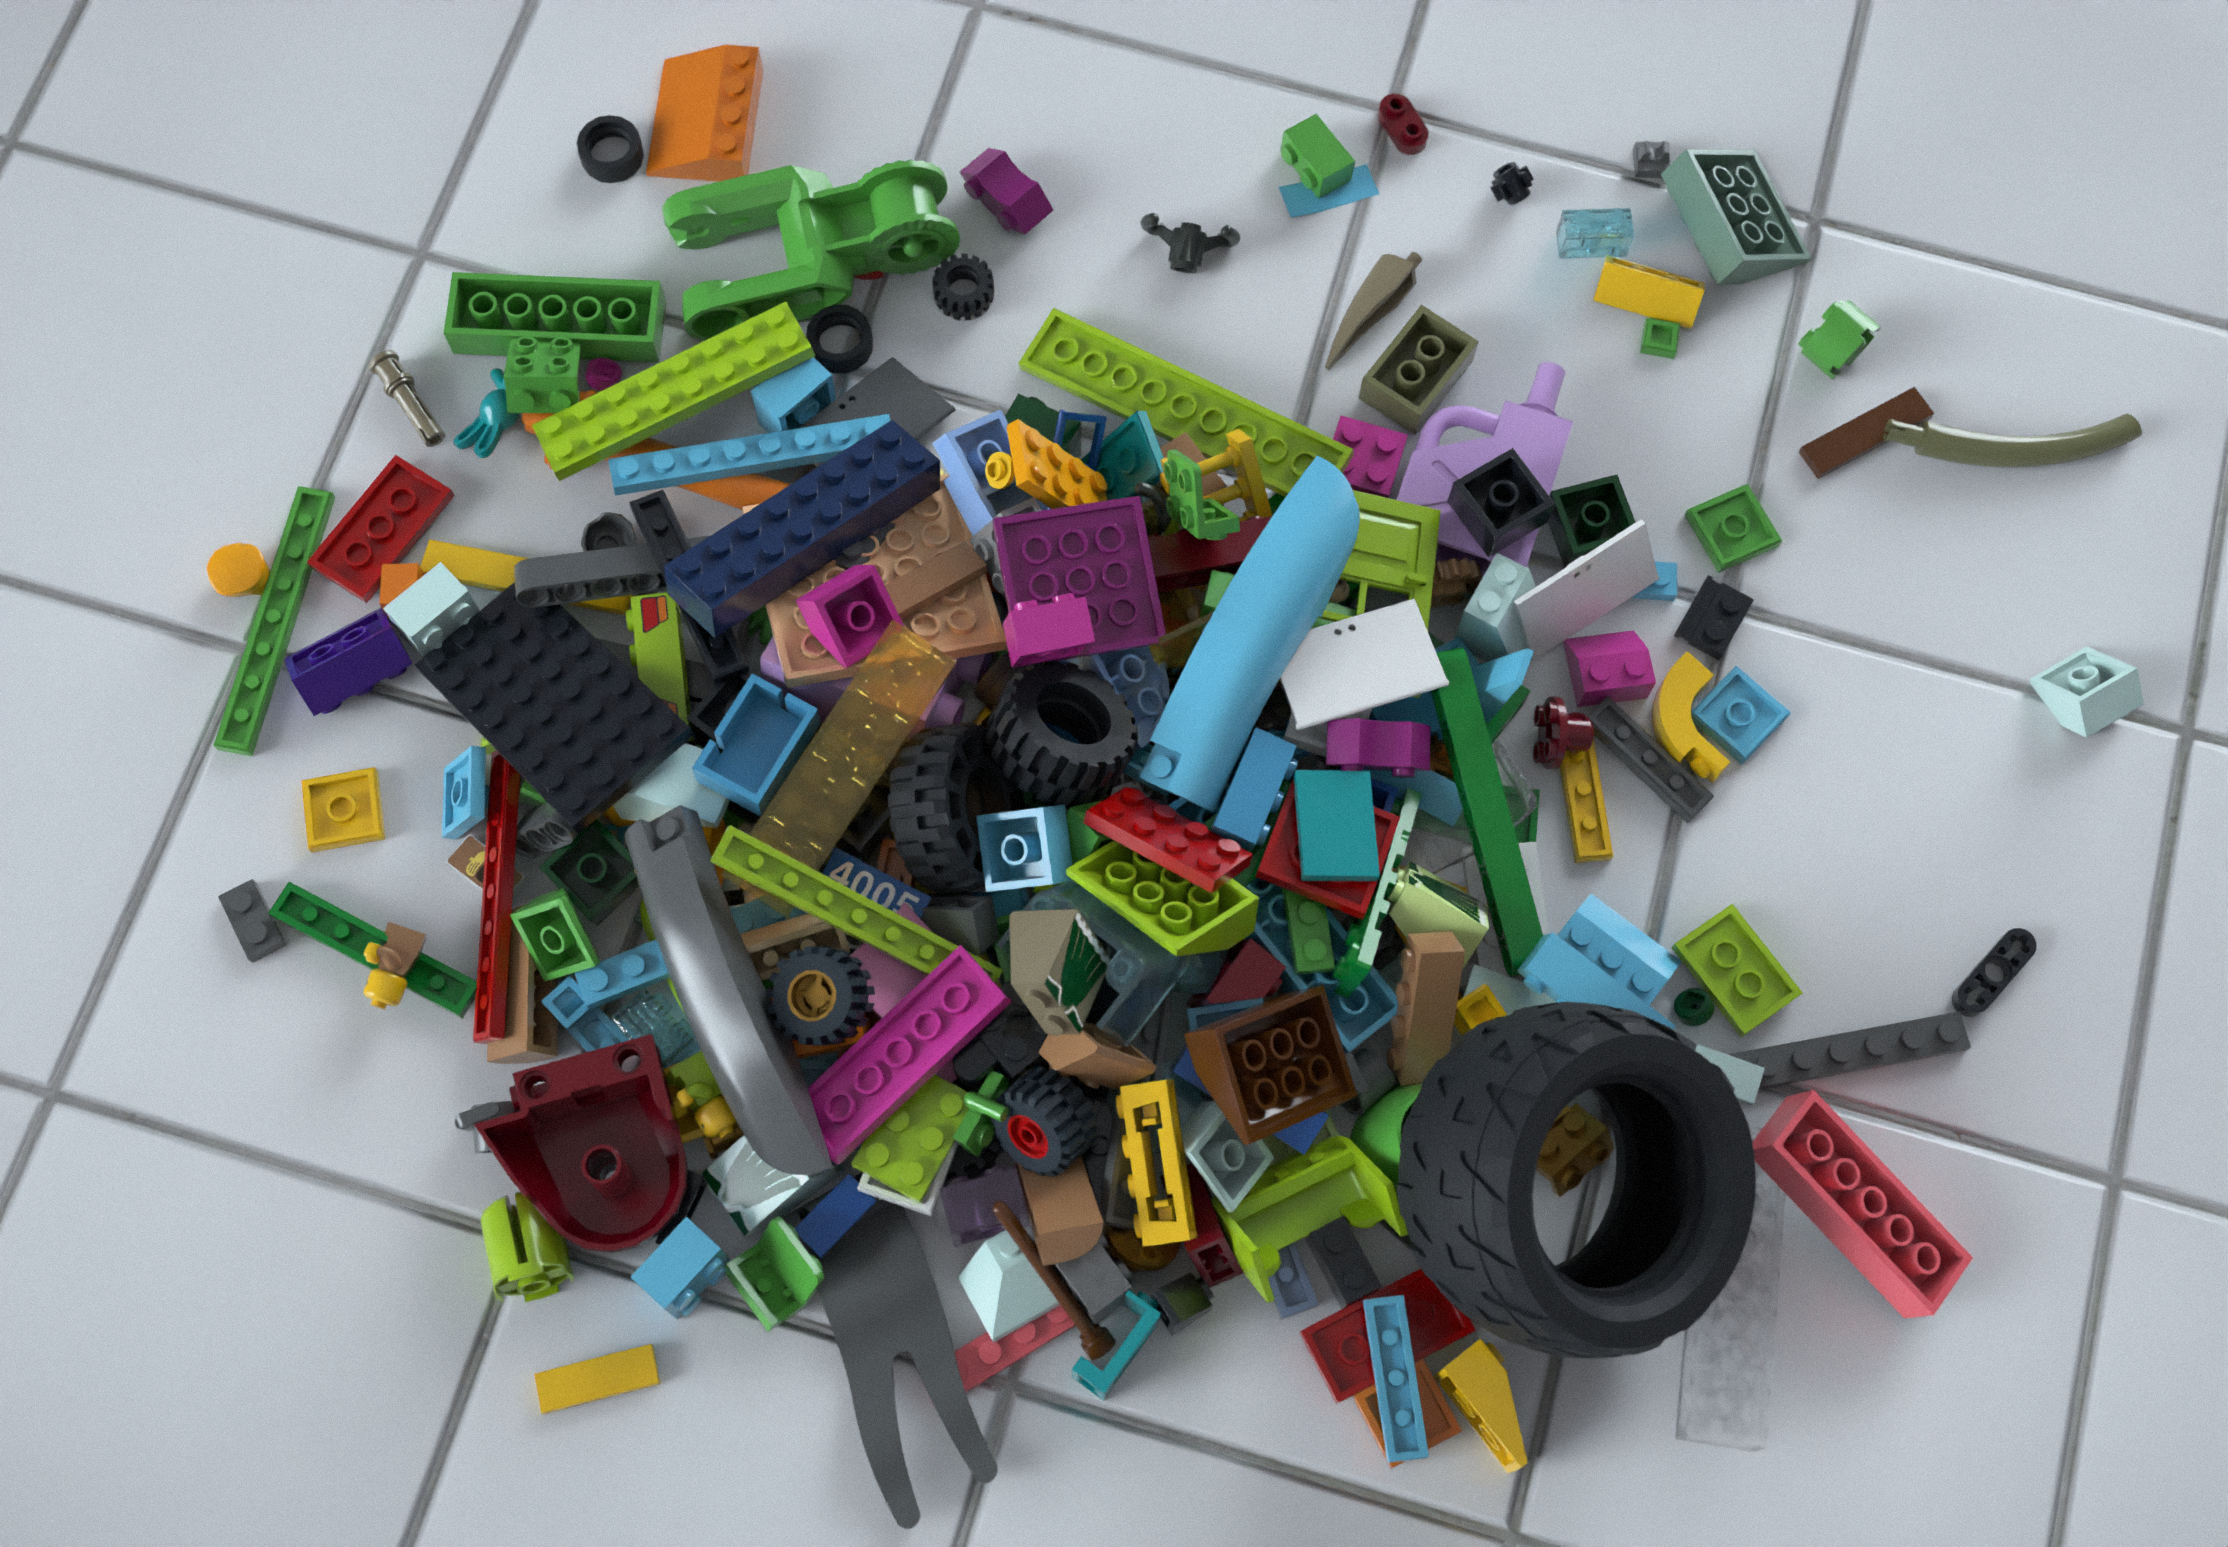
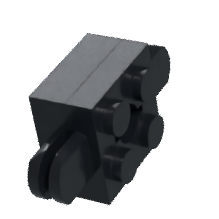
M1011 980L1000 989L1012 1002L953 1057V1070L957 1078L964 1083H978L992 1070L994 1071L997 1068L1013 1084L1027 1071L1033 1069L1044 1060L1038 1052L1048 1034L1045 1033L1028 1007L1023 1003V1000L1011 985Z

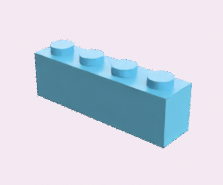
M1554 932L1541 937L1517 970L1525 978L1523 983L1530 990L1539 995H1542L1544 992L1556 1002H1582L1622 1008L1655 1020L1673 1030L1676 1027Z

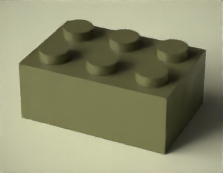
M1421 304L1363 377L1358 398L1416 435L1473 362L1479 341Z

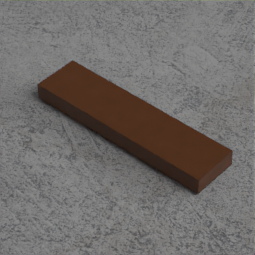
M1913 387L1803 445L1799 450V454L1817 479L1889 442L1884 441L1883 438L1885 433L1889 434V432L1884 431L1889 419L1919 426L1924 421L1930 420L1935 413L1918 390Z

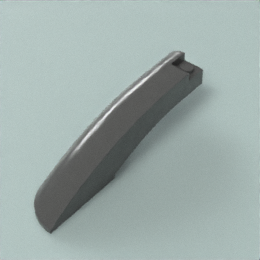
M679 805L650 822L642 819L636 821L627 829L625 840L660 952L698 1045L745 1138L761 1160L781 1172L809 1176L832 1170V1162L793 1041L784 1036L786 1029H777L773 1024L777 1016L768 1013L767 1006L773 1005L770 998H766V989L748 954L731 914L714 863L710 862L712 856L698 812Z

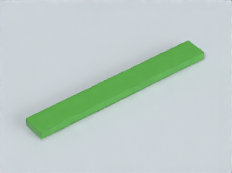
M302 486L297 488L213 745L217 750L253 756L312 573V568L307 564V561L321 544L336 498L333 492Z

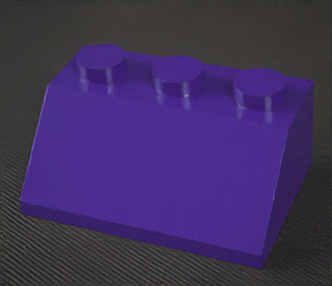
M382 607L284 658L291 681L313 716L321 712L322 714H328L335 711L345 699L353 695L358 697L370 692L377 682L385 678H396L407 670V666L413 664Z

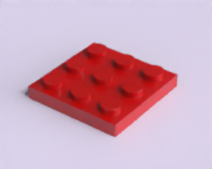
M1292 779L1255 877L1363 919L1377 881H1301L1294 780ZM1373 806L1379 873H1381L1400 817Z

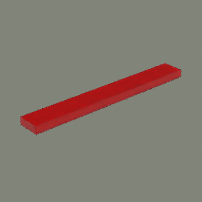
M497 751L491 754L473 1041L479 1044H489L504 1039L511 933L510 914H512L520 774Z

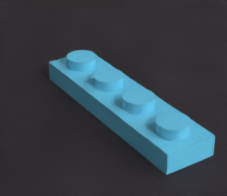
M1404 1296L1365 1299L1363 1307L1387 1463L1428 1458L1429 1453Z

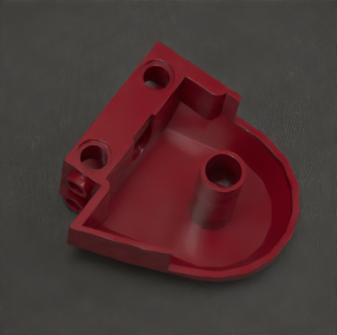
M652 1034L512 1073L515 1085L509 1087L510 1096L515 1110L520 1109V1111L476 1123L474 1126L510 1180L524 1197L536 1207L549 1225L562 1237L585 1250L609 1253L638 1248L658 1236L679 1212L687 1189L688 1163L659 1046ZM538 1082H546V1083H542V1084H539V1085H535V1086H534V1084H536V1083H538ZM616 1170L611 1177L605 1179L609 1172Z

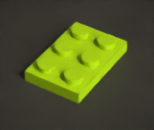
M1733 904L1687 934L1671 947L1700 986L1710 995L1712 1001L1741 1038L1803 994Z
M933 1075L864 1140L851 1163L852 1167L921 1204L956 1142L953 1136L969 1110L964 1102L965 1095L968 1092Z

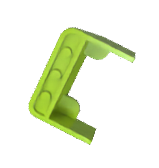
M1344 1136L1327 1138L1309 1147L1305 1155L1298 1152L1267 1167L1233 1212H1227L1216 1195L1211 1200L1222 1229L1243 1273L1267 1303L1275 1300L1268 1278L1273 1276L1281 1265L1278 1250L1308 1236L1309 1233L1342 1216L1345 1217L1349 1225L1362 1229L1373 1227L1379 1221L1385 1219L1401 1237L1408 1234L1405 1221L1400 1215L1399 1202L1393 1182L1349 1138Z

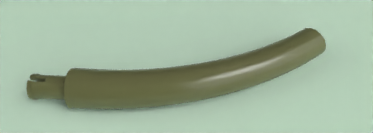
M2124 414L2084 429L2032 436L1980 433L1930 421H1924L1921 426L1895 421V419H1889L1884 430L1889 432V434L1885 433L1883 438L1884 441L1913 446L1916 455L1949 462L1988 467H2031L2075 461L2110 451L2139 438L2142 435V428L2136 418L2130 414Z

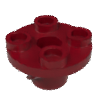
M1549 696L1543 705L1535 707L1533 720L1535 727H1538V741L1534 743L1533 747L1535 763H1542L1545 769L1555 770L1561 766L1566 751H1570L1575 756L1579 751L1585 752L1590 749L1594 739V728L1591 720L1585 714L1579 712L1567 714L1563 699L1555 696Z

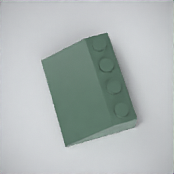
M1686 149L1661 174L1667 185L1668 193L1673 197L1681 213V218L1692 234L1696 248L1701 252L1709 268V273L1717 285L1743 284L1806 264L1812 259L1755 150Z

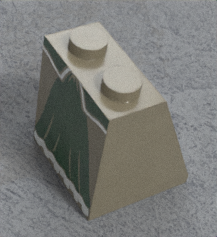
M1078 909L1012 911L1010 915L1011 985L1046 1034L1055 1036L1061 1034H1080L1110 965L1111 958Z

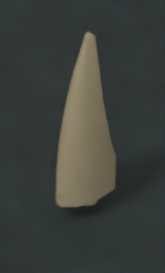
M1411 252L1406 260L1392 254H1383L1354 296L1341 321L1325 365L1327 370H1330L1373 325L1398 307L1416 284L1415 269L1422 262L1419 254Z

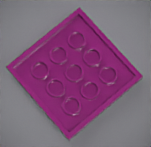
M1140 496L993 518L992 524L1008 612L1015 610V604L1025 601L1036 600L1039 606L1052 603L1053 597L1062 594L1074 593L1075 599L1086 597L1095 643L1086 654L1051 661L1165 644L1167 642Z

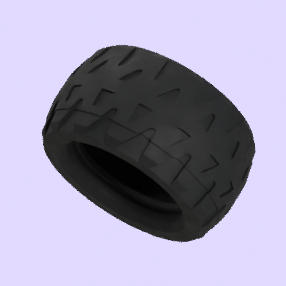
M1555 1002L1514 1010L1510 1015L1480 1023L1463 1034V1040L1442 1059H1438L1423 1080L1422 1087L1404 1124L1400 1142L1399 1183L1397 1184L1400 1215L1405 1221L1412 1241V1253L1423 1273L1433 1281L1449 1302L1484 1329L1511 1343L1558 1357L1611 1358L1623 1355H1636L1659 1347L1665 1339L1690 1328L1704 1315L1719 1296L1735 1270L1747 1241L1755 1203L1756 1168L1750 1128L1740 1103L1733 1092L1735 1089L1723 1070L1696 1052V1043L1670 1027L1634 1011L1606 1005L1582 1002ZM1591 1089L1606 1108L1614 1132L1616 1173L1613 1191L1605 1215L1588 1243L1569 1260L1554 1265L1541 1246L1535 1226L1533 1185L1536 1165L1545 1138L1561 1111L1574 1098Z

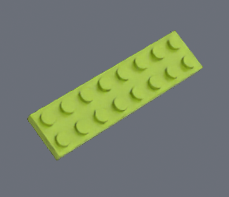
M784 302L598 392L569 408L563 409L533 424L532 427L558 481H561L815 357V353L787 302Z

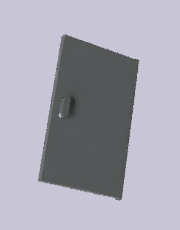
M891 357L799 428L889 414L890 420L896 422L913 438L918 440L956 409L900 362ZM819 462V463H813V464H814L816 467H819L820 465L824 464L825 462Z

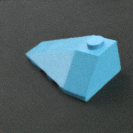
M1526 648L1471 668L1486 723L1491 721L1522 684L1534 653L1533 650Z

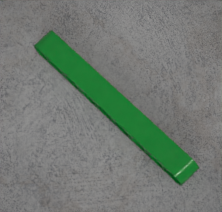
M1460 647L1437 653L1449 685L1432 690L1431 695L1503 964L1507 974L1510 977L1520 975L1517 970L1539 942L1543 933L1469 659L1465 649Z

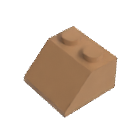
M1085 1021L1080 1034H1061L1058 1036L1048 1034L1038 1052L1050 1063L1049 1070L1058 1071L1062 1077L1065 1075L1068 1078L1071 1075L1076 1076L1082 1083L1095 1089L1103 1085L1116 1090L1121 1086L1154 1073L1157 1067L1120 1033Z

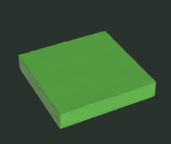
M1748 483L1687 509L1684 514L1718 573L1777 548L1782 543V539Z

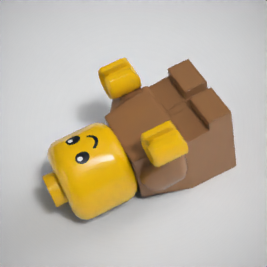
M388 922L384 931L388 937L386 944L380 946L370 942L364 951L366 961L379 964V966L370 972L363 994L372 1000L370 1005L385 1010L387 1005L397 1006L400 1004L407 987L405 977L419 960L427 939L426 934Z

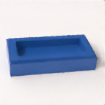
M850 1174L794 1228L798 1236L821 1259L877 1203L873 1196L858 1191L859 1183Z

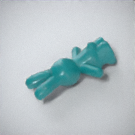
M499 368L493 369L490 373V377L498 389L491 391L484 397L479 408L480 415L453 440V443L459 449L469 448L476 442L474 452L479 458H487L494 452L502 432L511 428L518 420L520 414L508 413L504 372Z

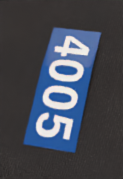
M835 848L822 873L895 913L903 903H906L921 918L924 913L921 908H926L931 899L930 896L838 848Z

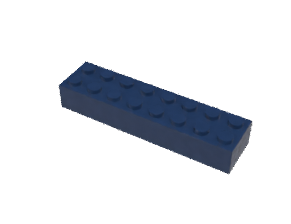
M891 420L665 564L667 594L716 638L840 556L842 551L857 541H863L872 535L873 531L880 527L881 529L940 490V460L896 422Z

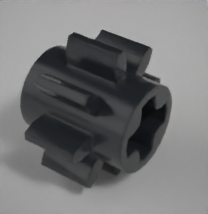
M1511 162L1494 172L1495 180L1491 182L1493 186L1490 189L1497 202L1504 199L1508 205H1514L1530 195L1529 187L1533 185L1531 181L1534 179L1527 165L1519 168L1515 162Z

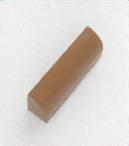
M524 905L512 908V913L517 911ZM512 918L504 1039L488 1044L487 1062L532 1063L557 1056L558 1020L541 1001L558 986V978L544 982Z
M1080 1156L1064 1172L1053 1177L1047 1174L1044 1177L1037 1175L1033 1170L1029 1172L1019 1162L1016 1163L1014 1161L1015 1173L1042 1265L1070 1261L1090 1251L1102 1234L1103 1220L1082 1157Z

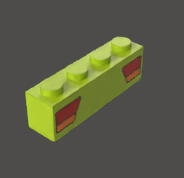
M667 592L630 597L632 610H626V622L629 632L634 631L635 644L629 645L632 666H637L638 678L689 726L686 718L691 713L681 613L675 601ZM694 736L690 738L687 742L694 741Z

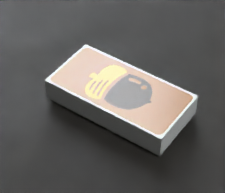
M469 834L445 862L483 892L486 845ZM514 868L513 897L528 881L527 877L516 868Z

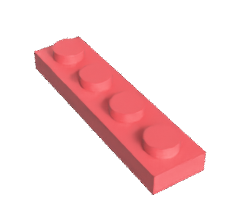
M1060 1305L994 1343L988 1332L954 1351L965 1392L967 1393L1076 1325Z

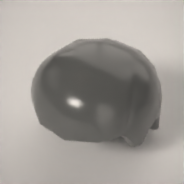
M603 512L584 528L581 546L584 552L636 545L637 538L632 523L623 515Z

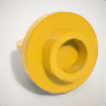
M995 452L989 457L985 467V474L991 487L1005 489L1014 482L1015 475L1012 457L1008 453Z

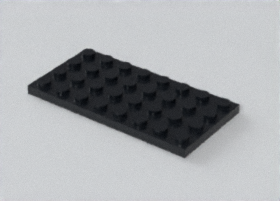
M515 582L471 617L467 624H463L442 641L440 648L431 650L414 664L419 672L578 835L695 735L691 728L560 604L536 608L520 605L516 600Z

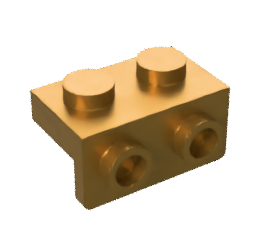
M1577 1103L1570 1108L1568 1113L1553 1123L1541 1148L1536 1170L1550 1181L1555 1194L1561 1197L1569 1189H1574L1596 1165H1600L1608 1159L1614 1150L1608 1128Z

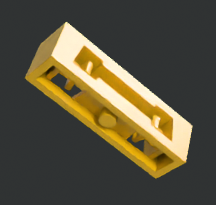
M1174 1079L1121 1086V1095L1116 1097V1107L1119 1118L1125 1120L1126 1134L1122 1136V1148L1125 1158H1130L1132 1174L1128 1175V1189L1131 1198H1136L1138 1214L1134 1215L1137 1238H1142L1143 1247L1197 1238ZM1162 1123L1163 1129H1157L1166 1191L1167 1194H1173V1198L1155 1201L1154 1196L1158 1195L1149 1130L1144 1131V1126Z

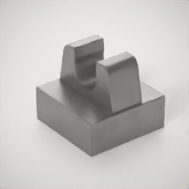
M1668 141L1635 142L1633 147L1635 178H1662L1661 174L1671 165Z

